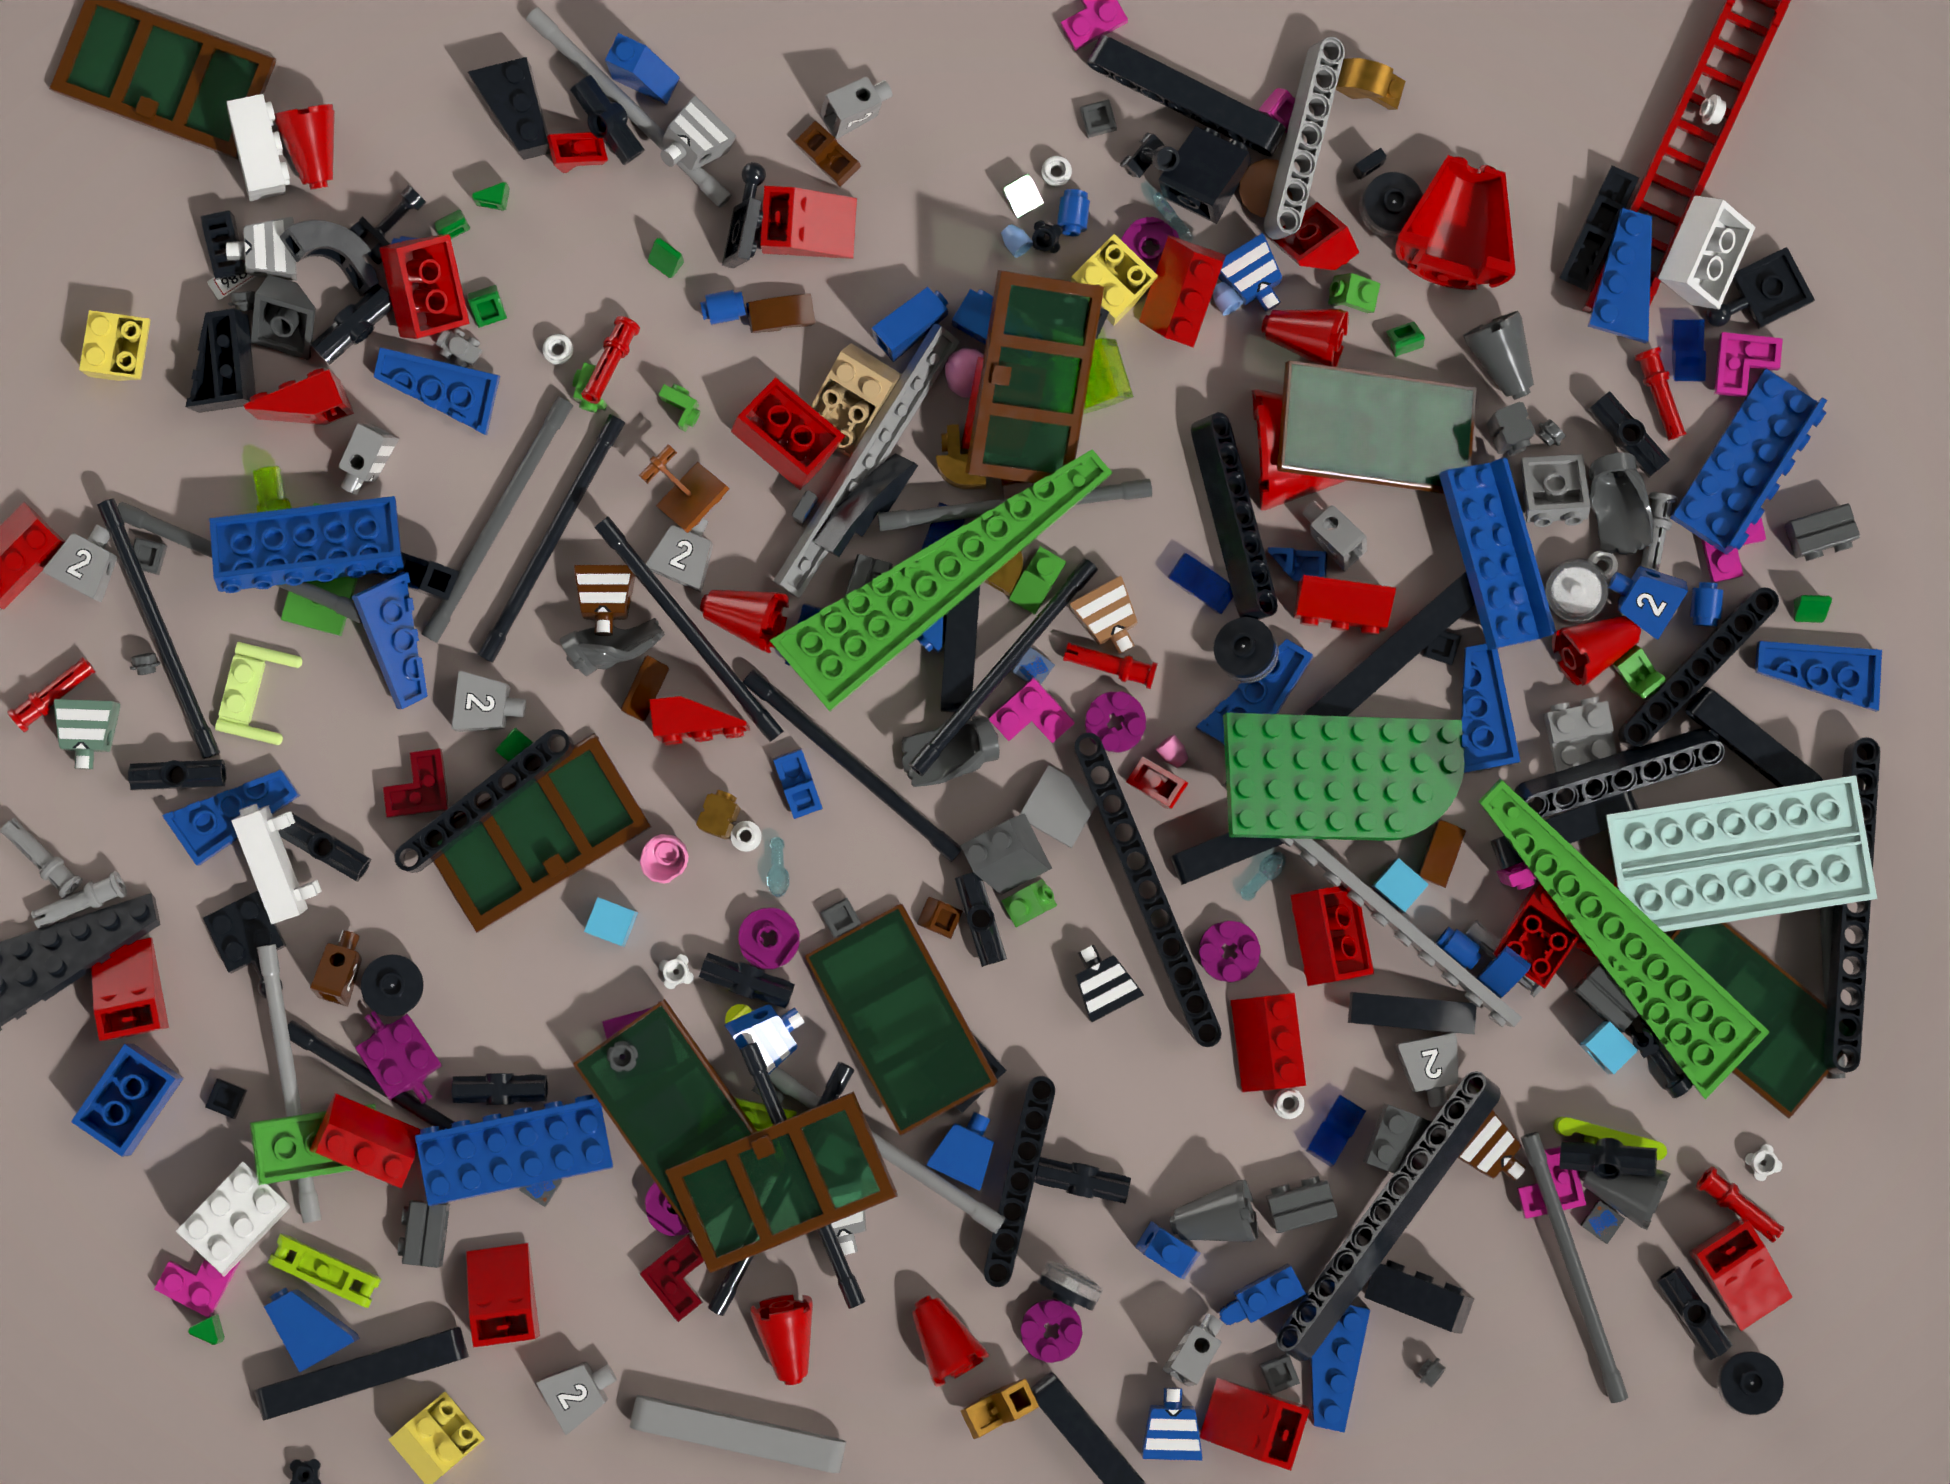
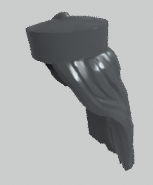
M1623 452L1608 454L1598 458L1591 464L1589 469V479L1592 481L1589 499L1590 506L1598 522L1600 549L1611 554L1616 552L1621 555L1635 554L1637 549L1642 550L1645 545L1648 547L1653 543L1652 511L1644 479L1637 472L1636 458L1630 453Z
M653 618L630 629H619L613 625L612 636L595 635V627L580 630L579 632L574 631L561 637L560 643L567 655L566 660L569 664L585 676H589L597 669H609L616 663L630 661L644 654L661 640L665 634L659 626L658 620Z
M974 716L972 721L968 720L923 776L914 772L908 764L924 745L932 740L949 719L935 730L903 737L901 749L904 755L902 756L904 772L908 773V778L912 780L911 785L919 787L945 783L953 778L978 770L985 762L998 760L1000 755L998 734L995 732L990 720L985 716Z

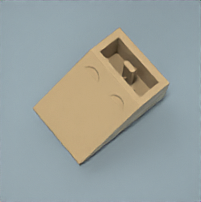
M852 343L840 351L811 405L815 411L845 435V438L836 450L849 458L902 376L898 371Z

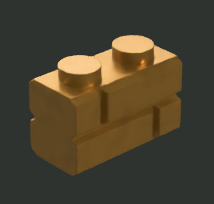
M718 789L716 794H707L703 804L705 811L700 812L696 823L698 828L719 838L730 839L731 831L734 827L732 822H736L741 810L739 805L735 803L737 797Z

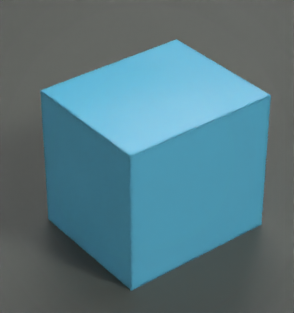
M1397 858L1386 868L1371 888L1397 911L1404 913L1429 884L1402 860Z
M597 897L584 932L625 947L638 912Z
M1603 1021L1579 1044L1607 1074H1615L1638 1051L1610 1021Z

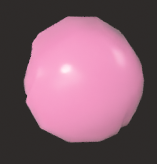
M962 348L948 357V361L945 364L948 387L960 397L970 398L977 358H984V355L977 349Z
M660 834L645 844L639 863L643 874L651 881L665 884L684 872L687 867L689 854L686 845L674 835Z

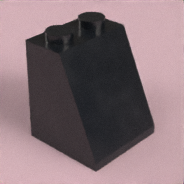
M1195 126L1177 151L1180 158L1178 166L1172 171H1163L1158 180L1164 199L1217 224L1251 163L1250 153L1247 151L1248 148L1238 141L1232 140L1230 143L1220 138L1221 135L1211 128L1205 127L1203 130Z

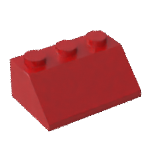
M450 234L406 240L379 248L400 337L418 339L470 324Z
M1168 235L1155 272L1158 277L1150 287L1139 322L1164 338L1194 348L1226 255Z
M776 377L737 416L731 430L732 434L799 490L820 471L845 438L842 432Z
M23 502L0 525V608L3 610L43 571L45 566L65 543V540L26 502Z
M1303 575L1298 582L1293 618L1300 619V624L1306 626H1318L1319 622L1330 623V628L1335 630L1348 631L1349 626L1361 628V633L1379 635V631H1385L1388 628L1396 587Z
M1343 886L1290 895L1307 986L1374 974L1362 907H1359L1347 897L1349 891Z
M1295 993L1230 1000L1242 1092L1306 1086Z
M334 1093L309 1151L392 1186L402 1188L414 1161L417 1148L415 1136L420 1134V1129Z

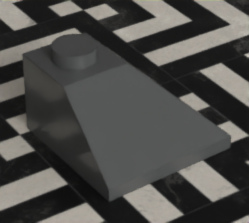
M268 274L255 293L251 343L309 360L311 357L316 308L298 283Z

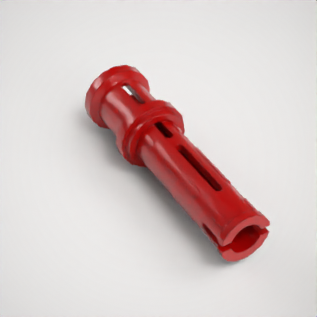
M617 316L615 318V327L610 337H606L603 341L604 352L594 368L585 389L581 393L586 401L593 404L600 402V398L612 378L620 359L629 354V345L633 337L637 336L640 332L639 325L630 318L624 316Z
M1656 347L1639 353L1634 358L1635 361L1640 363L1645 377L1643 384L1646 387H1650L1667 435V440L1670 441L1687 435L1684 430L1667 382L1670 379V373L1665 371L1659 354L1662 350L1660 347Z
M1068 642L1066 647L1068 652H1065L1063 661L1119 676L1118 679H1121L1122 682L1130 680L1144 684L1147 689H1151L1158 663L1148 664L1134 660L1131 655L1121 658Z
M82 657L40 692H31L28 694V699L16 709H9L7 713L23 732H27L29 725L42 715L47 716L50 713V707L54 704V699H61L96 671Z
M1714 1166L1708 1168L1698 1180L1696 1188L1699 1191L1704 1190L1717 1200L1716 1204L1719 1207H1728L1742 1219L1749 1220L1752 1227L1769 1239L1771 1243L1775 1242L1776 1238H1779L1783 1233L1784 1227L1739 1193L1738 1185L1735 1183L1730 1184L1717 1173V1169Z

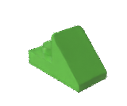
M1040 546L1028 568L1024 570L1009 600L1036 615L1066 565V561Z

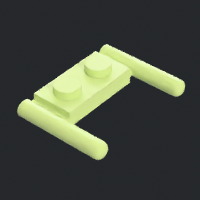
M237 642L215 730L280 745L283 741L282 734L249 726V723H251L266 665L265 661L299 668L303 663L302 658L297 655Z

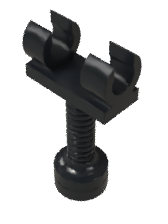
M1147 132L1139 141L1142 145L1132 157L1127 155L1120 163L1121 167L1124 166L1129 170V175L1140 178L1152 163L1158 170L1169 172L1178 166L1180 158L1176 149L1165 146L1155 134Z
M410 185L401 192L403 197L402 203L400 202V205H397L378 226L373 227L362 216L359 222L349 229L362 240L370 231L380 241L368 253V256L377 264L382 263L379 248L391 245L385 239L387 231H390L409 210L416 209L418 211L426 203Z
M1640 1018L1642 1024L1646 1027L1642 1028L1643 1033L1636 1032L1634 1026L1630 1025L1634 1047L1640 1050L1643 1058L1650 1055L1657 1067H1659L1668 1081L1665 1088L1672 1098L1684 1095L1692 1088L1693 1084L1684 1073L1678 1074L1660 1050L1658 1038L1643 1018Z

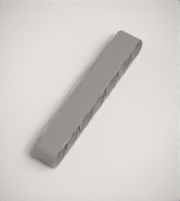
M1327 37L1311 46L1307 52L1264 220L1265 233L1275 240L1296 233L1302 224L1345 54L1344 45L1336 37ZM1323 49L1328 53V58L1324 55ZM1316 77L1321 81V87L1317 84ZM1309 105L1313 108L1314 115L1310 112ZM1302 133L1306 136L1307 143L1303 141ZM1294 161L1298 163L1300 172L1296 170ZM1287 189L1292 193L1293 200L1288 197ZM1280 218L1285 222V229L1280 224Z
M641 1395L636 1396L630 1428L643 1432L831 1473H840L846 1446L845 1440Z

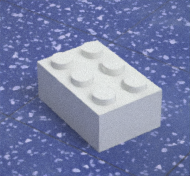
M263 94L227 101L228 115L249 201L286 194L285 185H290V176L286 161L280 162L279 155H283V148L279 132H272L271 126L275 125V115L271 101L265 102Z
M1694 196L1658 279L1691 305L1720 309L1755 230V226L1723 199Z
M242 1162L176 1232L225 1277L288 1211L290 1206L268 1184L257 1185L256 1173Z

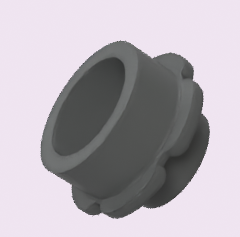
M255 291L230 293L231 302L228 303L230 306L235 305V309L239 311L254 310Z
M1548 419L1544 424L1539 423L1541 431L1537 433L1539 437L1549 447L1552 444L1556 446L1561 445L1560 441L1566 435L1551 419Z
M145 653L131 657L133 666H130V670L137 669L138 675L156 672L155 667L160 665V662L157 661L156 653Z
M626 1041L615 1043L614 1047H611L607 1052V1059L610 1061L611 1068L615 1071H630L636 1065L637 1049L633 1045H628ZM620 1054H625L626 1058L624 1060L620 1059Z
M1439 1358L1435 1359L1434 1362L1428 1359L1418 1372L1422 1376L1421 1384L1426 1383L1432 1388L1442 1376L1446 1367L1439 1363Z

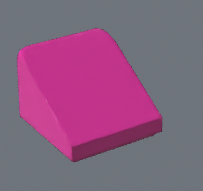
M1276 88L1259 108V112L1282 123L1286 127L1285 133H1287L1295 98L1288 90Z

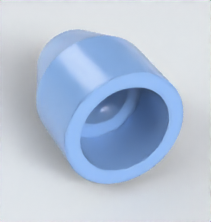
M1013 224L1008 225L1001 232L1005 247L1015 258L1024 255L1033 245V241L1026 232Z
M1225 282L1215 286L1212 294L1214 303L1223 316L1233 313L1243 304L1235 289Z

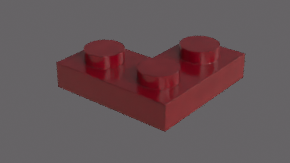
M442 749L410 752L413 783L383 787L387 818L449 809Z
M690 1234L686 1235L639 1273L677 1322L681 1321L703 1303L702 1299L684 1278L704 1262L697 1243Z

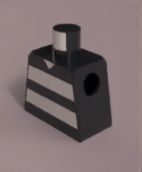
M1095 945L1078 952L1086 970L1076 974L1075 977L1091 1023L1144 996L1141 989L1114 955L1102 961Z

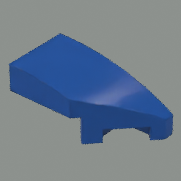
M1268 547L1269 554L1294 581L1299 582L1303 575L1326 578L1328 555L1326 551Z

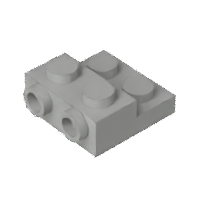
M1583 454L1523 457L1521 459L1526 523L1534 522V525L1537 527H1546L1551 525L1553 521H1565V524L1573 526L1588 519L1591 506Z
M1592 697L1581 700L1582 706L1570 708L1569 702L1551 706L1552 712L1544 714L1555 772L1616 754L1612 735L1614 728L1608 701L1600 702L1599 697Z

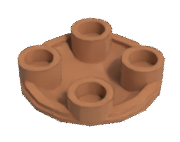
M1263 159L1254 162L1247 168L1240 181L1239 193L1243 207L1262 218L1266 216L1279 160ZM1287 189L1288 197L1293 200L1292 193Z

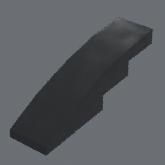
M1611 165L1559 277L1560 279L1586 291L1588 290L1613 238L1622 208L1626 209V205L1640 179L1639 177Z
M896 453L872 471L848 495L829 518L813 543L829 553L840 557L854 533L863 537L877 513L890 511L918 465Z
M1350 992L1348 1023L1475 1035L1477 1006L1473 1003Z

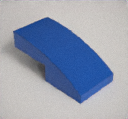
M802 748L773 758L793 818L796 819L823 809Z
M1506 946L1493 962L1491 961L1482 970L1476 979L1501 999L1529 971L1531 964Z

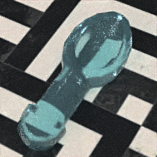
M1156 192L1153 195L1156 209L1169 225L1177 231L1182 240L1191 242L1194 236L1163 195L1160 192Z
M774 837L769 844L772 867L767 874V885L770 892L779 898L787 892L790 878L787 869L784 867V840L780 837Z
M1271 853L1261 861L1258 873L1246 886L1242 887L1240 891L1242 899L1252 900L1256 896L1257 891L1268 880L1275 879L1282 873L1286 864L1284 853Z

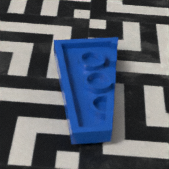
M1622 208L1620 211L1588 327L1642 343L1648 342L1652 216Z
M380 347L374 378L418 399L424 404L445 413L484 435L488 434L500 375Z
M401 572L352 596L397 709H404L428 697L422 658L418 655V630L414 629L413 598L409 597L407 583H410L409 572Z
M1286 639L1275 649L1272 662L1263 672L1242 681L1237 686V689L1228 698L1223 700L1205 720L1203 719L1196 728L1224 745L1223 715L1226 713L1278 714L1312 660L1313 654Z
M1767 641L1757 642L1755 673L1875 712L1879 711L1882 650Z
M1487 643L1464 649L1461 711L1463 732L1461 747L1464 748V773L1521 762L1498 649L1488 651Z
M278 770L162 816L196 866H200L238 839L231 820L240 815V809L253 804H257L258 809L269 805L273 815L299 797L300 794L285 772Z
M1350 1305L1311 1357L1313 1425L1316 1427L1345 1433L1370 1315V1309Z

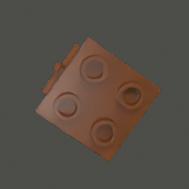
M667 444L657 457L652 456L649 459L651 463L639 474V477L649 484L653 477L661 471L675 485L656 506L685 532L689 533L730 488L698 461L679 481L665 467L671 458L677 454Z

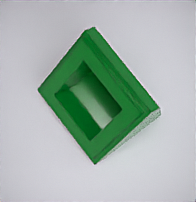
M1415 321L1386 331L1395 357L1423 348L1424 334Z
M218 1314L190 1327L188 1330L190 1335L212 1345L223 1342L225 1338Z

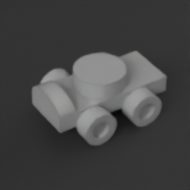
M454 328L452 332L449 330L443 331L436 342V345L442 348L439 354L447 359H450L453 354L457 357L454 363L459 366L466 367L467 364L474 366L482 353V350L478 348L480 342L473 337L466 341L463 339L465 333L457 328Z

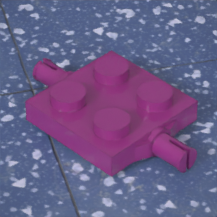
M375 1011L371 1012V1016L368 1014L365 1020L374 1033L369 1039L356 1046L355 1050L388 1100L402 1092L413 1090L421 1104L426 1103L425 1097L429 1101L433 1096L423 1082L429 1074L442 1067V1065L410 1016L406 1014L394 1023L384 1025Z

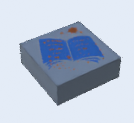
M1030 647L1012 673L1026 683L1035 677L1042 684L1055 664Z

